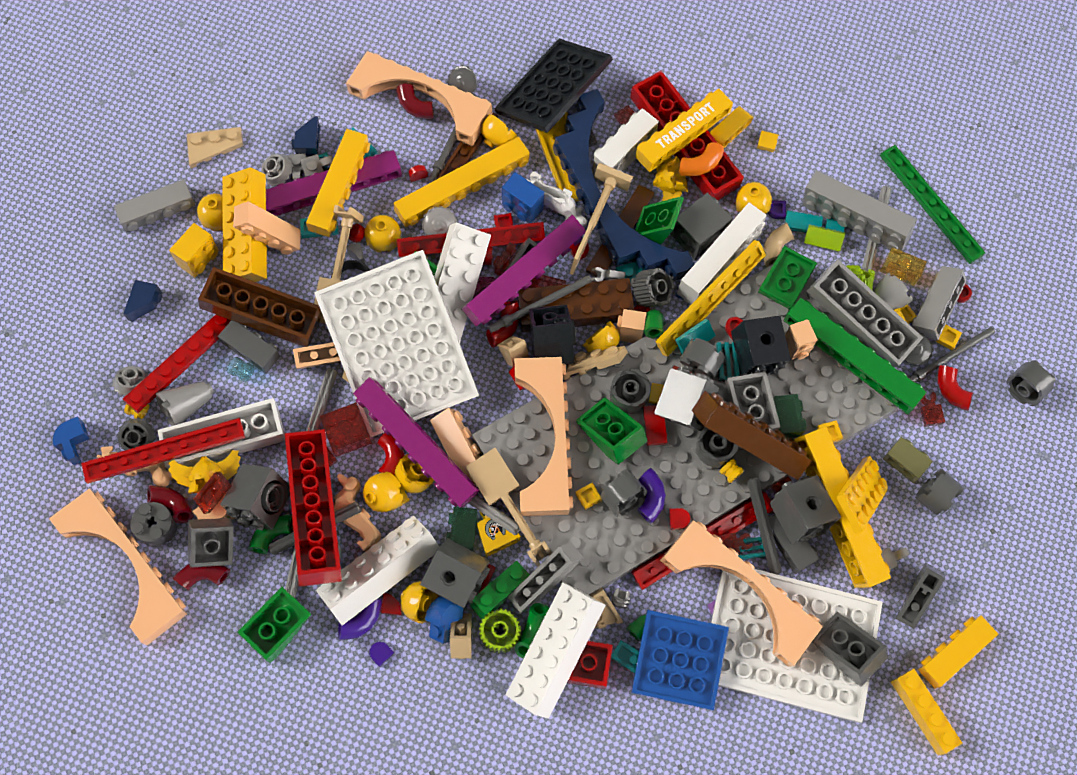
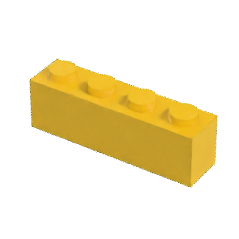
M982 615L976 618L973 616L968 618L963 623L965 627L961 631L959 629L955 630L949 636L951 638L949 642H942L935 648L936 653L932 657L928 655L920 662L922 666L918 671L934 689L943 686L998 635L996 630Z
M915 669L909 670L891 681L894 689L937 755L947 754L962 744L959 736Z

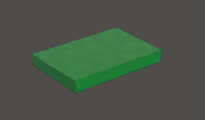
M784 246L759 288L758 293L791 309L814 271L817 262Z

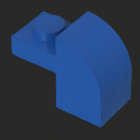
M78 416L67 420L57 427L53 435L54 447L61 451L65 461H69L73 465L81 463L75 445L90 439L84 422Z
M442 596L435 599L429 606L425 616V620L430 622L429 637L442 644L448 643L451 623L463 619L464 608Z

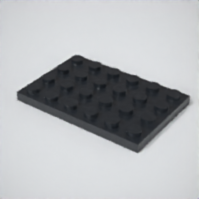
M559 38L500 101L494 110L498 115L548 133L613 61L612 56Z

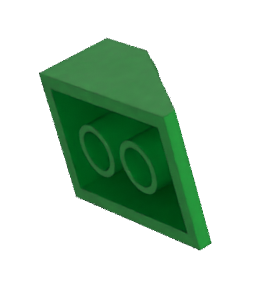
M680 196L644 206L635 231L661 245L674 229L684 198Z
M606 397L576 419V423L617 465L647 442L644 427Z
M281 587L237 633L271 664L287 647L312 614L286 589Z

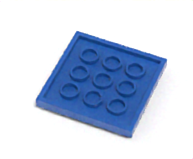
M647 610L631 693L714 710L729 627Z

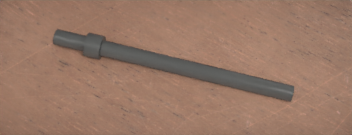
M455 127L439 159L435 161L432 167L433 171L428 179L429 182L435 181L439 173L444 169V163L457 139Z
M588 275L511 315L506 314L502 316L501 320L489 325L488 328L492 333L504 326L508 327L514 321L528 315L529 309L543 307L591 283L592 280Z
M989 327L923 369L919 368L914 371L908 378L913 382H920L926 378V375L939 368V365H944L994 334V328Z

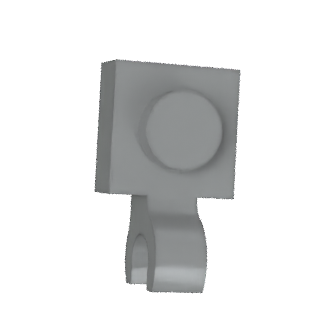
M306 154L287 155L292 160L293 168L291 174H293V180L302 178L304 171L300 159L306 158Z
M318 154L300 159L305 177L317 172H323L322 168L330 166L333 161L332 155L319 160Z
M600 267L591 269V271L597 272V278H591L592 282L602 281L603 279H625V272L603 270Z
M888 548L883 550L881 554L890 570L898 567L896 561L910 555L907 548L900 549L894 553Z

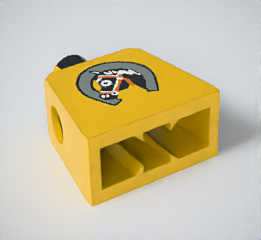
M480 512L483 520L477 523V528L486 558L520 542L521 537L519 533L513 535Z

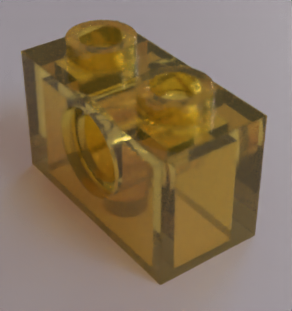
M892 247L885 257L880 272L884 274L891 273V277L895 275L899 280L915 286L923 273L927 261Z

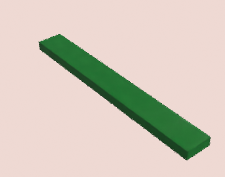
M896 145L880 154L882 160L969 264L985 255L986 252Z

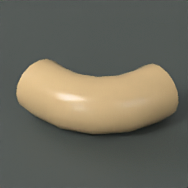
M788 223L772 231L765 240L763 250L766 256L763 259L766 267L774 264L782 247L794 240Z

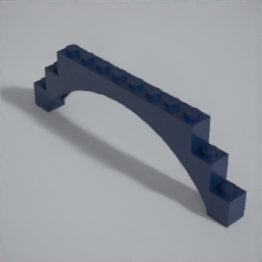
M598 89L583 93L578 98L576 103L577 113L567 116L564 125L566 134L555 137L553 145L554 154L559 157L562 169L566 170L570 184L574 185L576 195L579 200H582L584 210L590 217H592L601 197L593 177L589 158L590 132L598 114L603 113L605 101ZM606 202L594 229L598 230L600 240L604 246L606 245L608 255L615 262L616 266L636 259L640 269L649 270L664 267L666 274L673 277L672 280L676 281L683 278L695 265L688 251L680 252L642 236L619 218Z

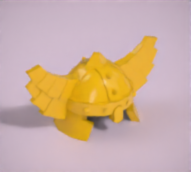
M677 156L673 159H667L656 167L657 173L653 186L663 191L662 201L680 197L682 192H688L686 176H680L681 162Z
M232 450L224 460L217 463L203 456L194 467H187L172 460L168 462L171 466L168 470L172 474L171 477L177 481V484L189 487L188 494L215 491L223 487H230L228 480L237 473L241 457L238 456V450Z

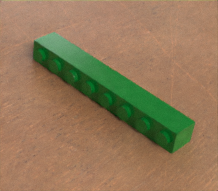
M800 298L785 316L783 321L789 326L808 319L816 335L817 342L815 345L907 415L927 393L920 384L910 380L904 372L894 368L888 360L882 359L872 348L866 347L856 336L850 335L840 324L834 323L824 312L814 308L809 301Z

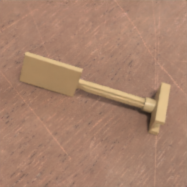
M598 164L594 178L605 182L604 190L574 257L570 270L571 275L575 272L591 231L596 227L611 191L617 187L628 192L633 176L604 164Z
M339 205L334 206L333 212L342 218V230L332 278L319 277L317 291L342 282L340 278L350 228H352L353 222L363 223L364 216L353 207H349V210L345 211ZM315 296L314 304L319 305ZM322 314V317H321L319 323H324V324H326L325 319H324L323 314Z
M495 447L465 467L489 506L500 499L503 500L530 544L531 550L527 552L529 557L539 567L541 565L539 561L548 555L550 556L553 552L545 541L541 543L539 539H536L510 498L509 493L520 487Z

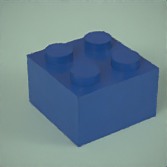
M514 172L501 187L503 208L508 212L512 211L521 221L532 223L544 209V191L518 173Z

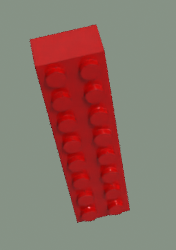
M662 71L632 86L630 99L639 110L643 108L659 121L657 128L659 132L664 129L668 122L675 121L682 112H687L691 109ZM706 130L675 153L674 156H677L680 162L683 157H698L704 153L709 143H717V141ZM723 152L718 165L709 172L699 176H690L704 195L708 193L711 197H715L717 201L740 188L744 178L725 152Z
M325 429L285 433L299 587L341 582Z

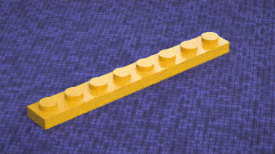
M754 240L655 341L662 355L668 357L678 347L675 339L703 321L766 256L760 241Z

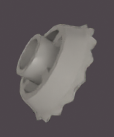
M273 154L265 159L262 164V173L266 174L267 184L277 186L289 179L293 165L291 164L292 160L287 155Z
M442 206L434 207L424 215L422 230L425 232V235L447 233L449 226L456 223L457 219L449 208Z
M124 367L115 375V378L112 380V387H114V391L118 392L119 395L126 396L148 374L139 367Z

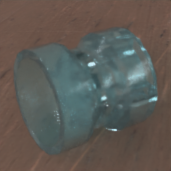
M234 357L227 368L228 374L238 376L239 380L243 382L248 381L254 371V365L244 363L239 357Z

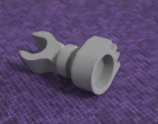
M616 588L611 598L613 605L618 608H627V605H629L628 601H630V592Z

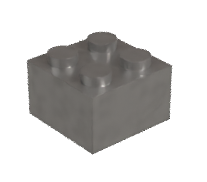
M230 518L188 520V561L190 567L233 564L234 526Z

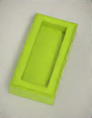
M809 224L804 243L840 251L845 232Z

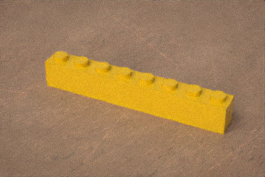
M518 136L393 202L394 211L404 227L413 226L420 219L424 218L428 210L441 206L447 208L452 202L464 199L467 194L479 191L487 183L492 184L502 175H509L515 168L525 166L529 161L530 152Z

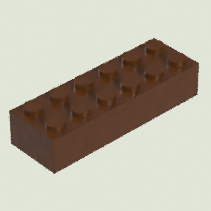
M216 267L212 268L198 298L199 308L303 347L310 345L322 317L319 305Z
M630 278L591 282L543 307L567 305L575 327L606 324L609 321L617 323L618 316H622L624 309L634 311ZM570 284L520 289L517 292L519 294L517 297L519 310ZM528 314L520 318L522 333L531 332L530 315Z
M703 392L691 411L705 427L794 479L799 480L812 460L807 456L808 452L800 447L796 440L792 438L788 440L781 431L777 429L773 431L764 421L759 420L758 422L749 412L738 410L739 407L730 401L726 403L719 394Z

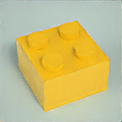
M193 223L169 251L177 265L196 278L198 274L205 270L206 265L216 258L219 249L212 235Z

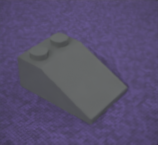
M838 611L823 625L812 641L831 662L861 687L888 659L886 645Z

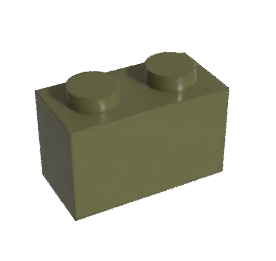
M902 437L898 439L883 457L884 461L912 483H915L933 462L925 452L919 451L911 441Z

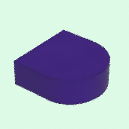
M772 201L771 209L767 212L768 215L774 219L785 220L786 201Z
M384 642L374 643L369 650L371 659L379 668L395 654Z

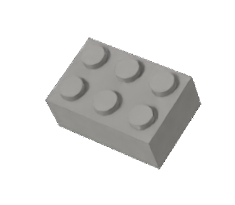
M766 372L727 378L724 386L728 387L731 402L739 407L738 410L749 412L755 417V420L758 422L759 420L764 421L773 431L775 429L779 430L780 423Z

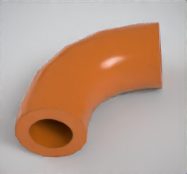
M709 143L702 155L695 158L683 157L680 163V176H699L709 172L718 165L723 156L724 148L722 145Z

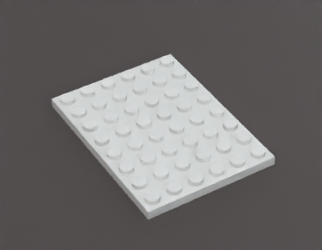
M424 250L314 292L353 393L369 377H372L380 383L414 420L479 396ZM358 404L370 438L384 433L382 430L383 425L379 421L375 422L368 415L370 411Z
M754 569L757 573L767 576L774 587L784 590L787 594L786 596L791 601L795 600L803 607L802 610L807 614L810 613L817 617L818 623L822 626L838 611L874 638H877L883 602ZM722 570L711 619L712 624L729 627L718 686L862 723L870 678L862 687L847 677L812 642L796 664L788 667L772 654L774 641L773 627L769 613L758 594L743 580Z

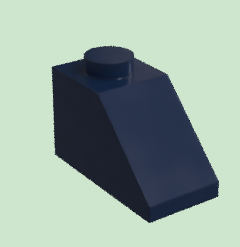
M314 116L295 131V139H292L291 147L292 150H295L296 154H306V157H310L319 153L320 122L318 116Z
M139 280L134 281L123 313L128 321L133 322L156 309L157 304L162 300V292L158 285Z

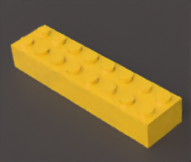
M825 426L795 438L794 440L808 452L807 456L812 460L805 470L806 475L809 477L818 475L841 516L830 528V531L854 588H869L890 579V568L881 556L882 550L880 545L875 542L873 537L874 531L871 525L867 524L863 532L855 534L837 499V495L848 481L849 473L843 467L841 454L833 444L832 433Z

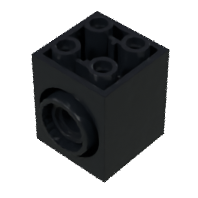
M559 305L529 309L534 358L562 357V364H574L573 345H576V331L568 306Z
M781 316L744 320L731 331L741 376L766 372L767 375L776 374L779 369L785 368V365L791 361Z

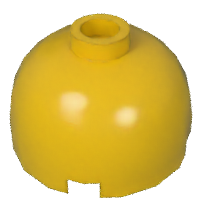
M492 114L486 117L481 127L482 135L485 138L484 142L491 148L494 146L499 147L517 137V134L512 129L508 131L509 129L506 127V124Z
M750 182L743 185L736 195L735 205L737 211L741 212L748 203H751L766 214L771 209L772 204L770 190L759 182Z
M213 193L204 196L197 207L199 221L203 227H207L212 231L223 230L222 194Z
M378 215L370 219L365 226L364 236L366 243L372 250L382 253L381 251L390 252L397 247L396 239L401 238V230L394 218L388 215Z
M611 321L606 323L607 326L598 329L582 344L588 352L591 353L596 349L603 351L612 346H617L620 335Z
M406 454L399 461L395 469V477L400 482L401 488L404 491L412 494L421 493L431 486L434 479L426 477L422 473V467L419 463H413L408 457L409 454Z
M381 472L371 476L363 488L365 503L373 511L381 513L397 509L403 499V493L400 494L399 490L401 487L400 482L389 472Z
M417 581L410 584L401 593V608L407 618L423 624L427 622L425 616L429 606L439 595L420 585L422 581Z

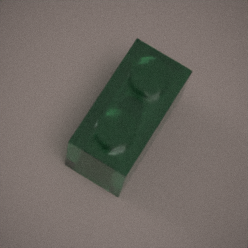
M798 394L774 396L773 400L780 423L779 431L785 435V438L802 436L807 428L805 418H802L803 404L799 400Z
M454 507L453 513L449 512L448 524H451V532H447L446 539L448 538L474 552L478 509Z

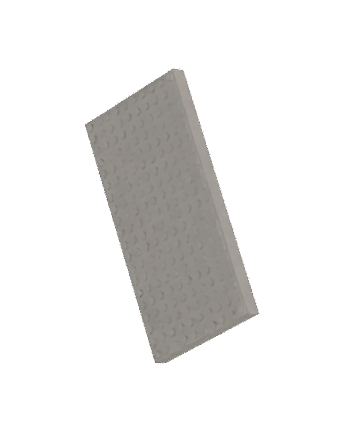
M773 264L739 283L705 318L709 320L716 335L708 343L715 347L717 342H721V344L729 342V344H732L733 340L725 331V324L731 317H739L744 321L781 316L784 333L786 334L789 325L783 320L790 309L758 293ZM810 276L797 301L800 298L809 301L814 308L824 312L830 320L840 324L846 332L853 335L807 292L815 282ZM675 319V320H673L672 322H670V323L666 324L665 326H663L664 332H665L677 319ZM645 336L626 347L628 353L621 363L599 370L597 367H594L587 371V374L581 376L578 374L566 381L567 394H564V401H568V412L564 413L565 419L569 420V431L565 432L566 438L570 439V450L566 451L567 457L571 458V469L567 470L568 477H572V489H569V496H573V508H570L569 515L522 516L536 539H539L541 543L545 541L552 552L559 546L570 542L575 546L584 559L559 583L560 585L562 582L588 595H591L600 588L608 587L675 543L686 528L670 530V508H683L690 514V523L698 521L706 526L751 499L747 483L748 479L759 478L761 489L765 492L789 477L788 474L739 446L733 458L736 460L737 466L742 467L745 471L736 480L729 483L727 477L719 472L722 467L708 466L696 454V442L701 432L666 419L668 443L665 445L647 446L646 442L619 465L599 449L576 423V419L604 397L610 401L612 380L618 372L637 369L648 377L651 387L652 383L665 385L670 368L678 370V367H684L680 362L682 353L679 347L668 357L664 356L655 343L658 338H648ZM814 345L808 357L801 360L798 358L793 359L785 365V368L779 369L778 373L767 375L780 423L779 431L788 440L815 431L818 425L837 420L843 436L841 441L833 443L835 448L899 410L898 407L816 345ZM729 349L732 376H734L732 351L731 349ZM726 359L723 361L724 376H727ZM718 372L715 375V377L711 379L713 381L716 380L718 383H723L724 385L726 383V381H719ZM538 398L472 434L473 443L479 447L481 456L496 447L520 487L509 493L519 512L520 491L529 487L542 475L552 458L555 447V434L551 418ZM647 401L645 406H655L657 404H651ZM643 409L635 414L626 413L641 424L645 431ZM652 468L663 482L666 498L663 510L657 519L650 524L637 510L643 504L645 498L640 497L637 500L639 504L633 510L623 516L618 514V517H616L603 501L584 510L575 491L593 482L601 496L603 492L602 485L609 480L613 481L622 470L627 469L639 479L644 472Z

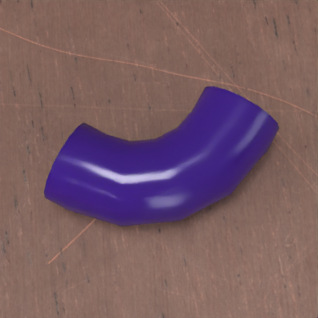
M649 468L638 479L647 490L645 501L637 510L648 523L652 524L664 508L666 494L663 482L656 472Z
M376 599L344 625H341L339 622L338 639H355L369 632L379 618L382 600Z

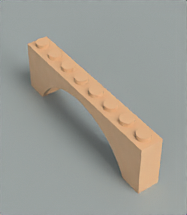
M368 51L346 82L349 94L363 100L376 93L396 89L400 84L413 85L415 91L435 98L446 107L455 122L457 140L471 146L474 145L479 137L486 117L489 114H493L492 103L488 100L480 99L469 92L461 91L455 86L444 84L438 79L430 78L424 73H418L407 66L399 65L393 60H387L376 53L373 54Z
M562 357L515 358V384L529 390L541 401L551 418L555 434V447L547 468L533 484L520 491V513L522 516L569 515L570 508H573V496H569V489H572V477H568L567 470L571 469V458L567 457L566 451L570 450V439L566 438L565 432L569 431V420L565 419L564 413L568 412V401H564V394H567V382H563V375H566V364H562Z
M89 488L50 517L49 520L58 532L66 538L74 536L100 537L115 543L127 554L135 568L139 583V602L130 628L140 642L147 646L187 615L184 610L186 605L179 597L176 599L173 596L174 589L168 582L163 583L160 579L163 575L156 566L152 568L148 563L151 561L149 556L144 551L140 552L138 550L139 543L133 536L128 537L125 533L128 531L126 526L121 521L117 522L115 520L116 513L110 506L106 508L103 504L105 501L103 496L98 491L95 493Z
M692 521L660 561L676 574L691 568H716L731 573L747 583L758 594L769 613L774 635L772 654L788 667L794 666L823 627L818 623V618L802 610V605L797 601H791L786 596L787 594L784 590L774 587L767 576L757 573L754 570L755 567L748 561L741 560L738 557L739 554L734 549L724 546L722 544L723 541L718 536L707 532V528L702 523Z

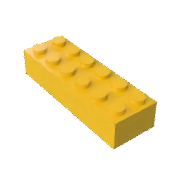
M249 167L222 177L223 270L258 282L267 279V244L257 241L255 238L243 234L233 227L234 206L249 201L266 211V174Z

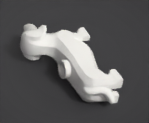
M534 171L530 174L531 180L528 181L544 191L545 206L564 215L566 219L573 214L582 226H587V220L581 215L582 208H575V200L571 198L572 191L566 188L562 191L557 187L545 185L540 180L542 178L540 174Z

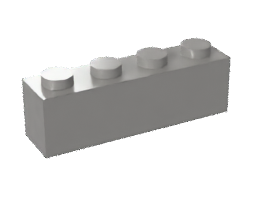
M183 179L114 205L120 224L125 232L137 230L146 224H153L159 219L171 217L180 211H187L196 205Z
M942 266L940 271L936 273L934 283L928 289L926 300L922 302L920 312L913 320L912 326L918 333H923L929 339H939L967 281L963 269Z
M571 542L559 546L508 598L520 613L530 609L532 604L538 603L584 559Z

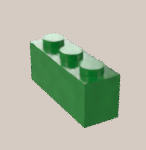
M516 560L474 597L470 607L481 619H485L484 617L501 606L508 599V596L530 574Z

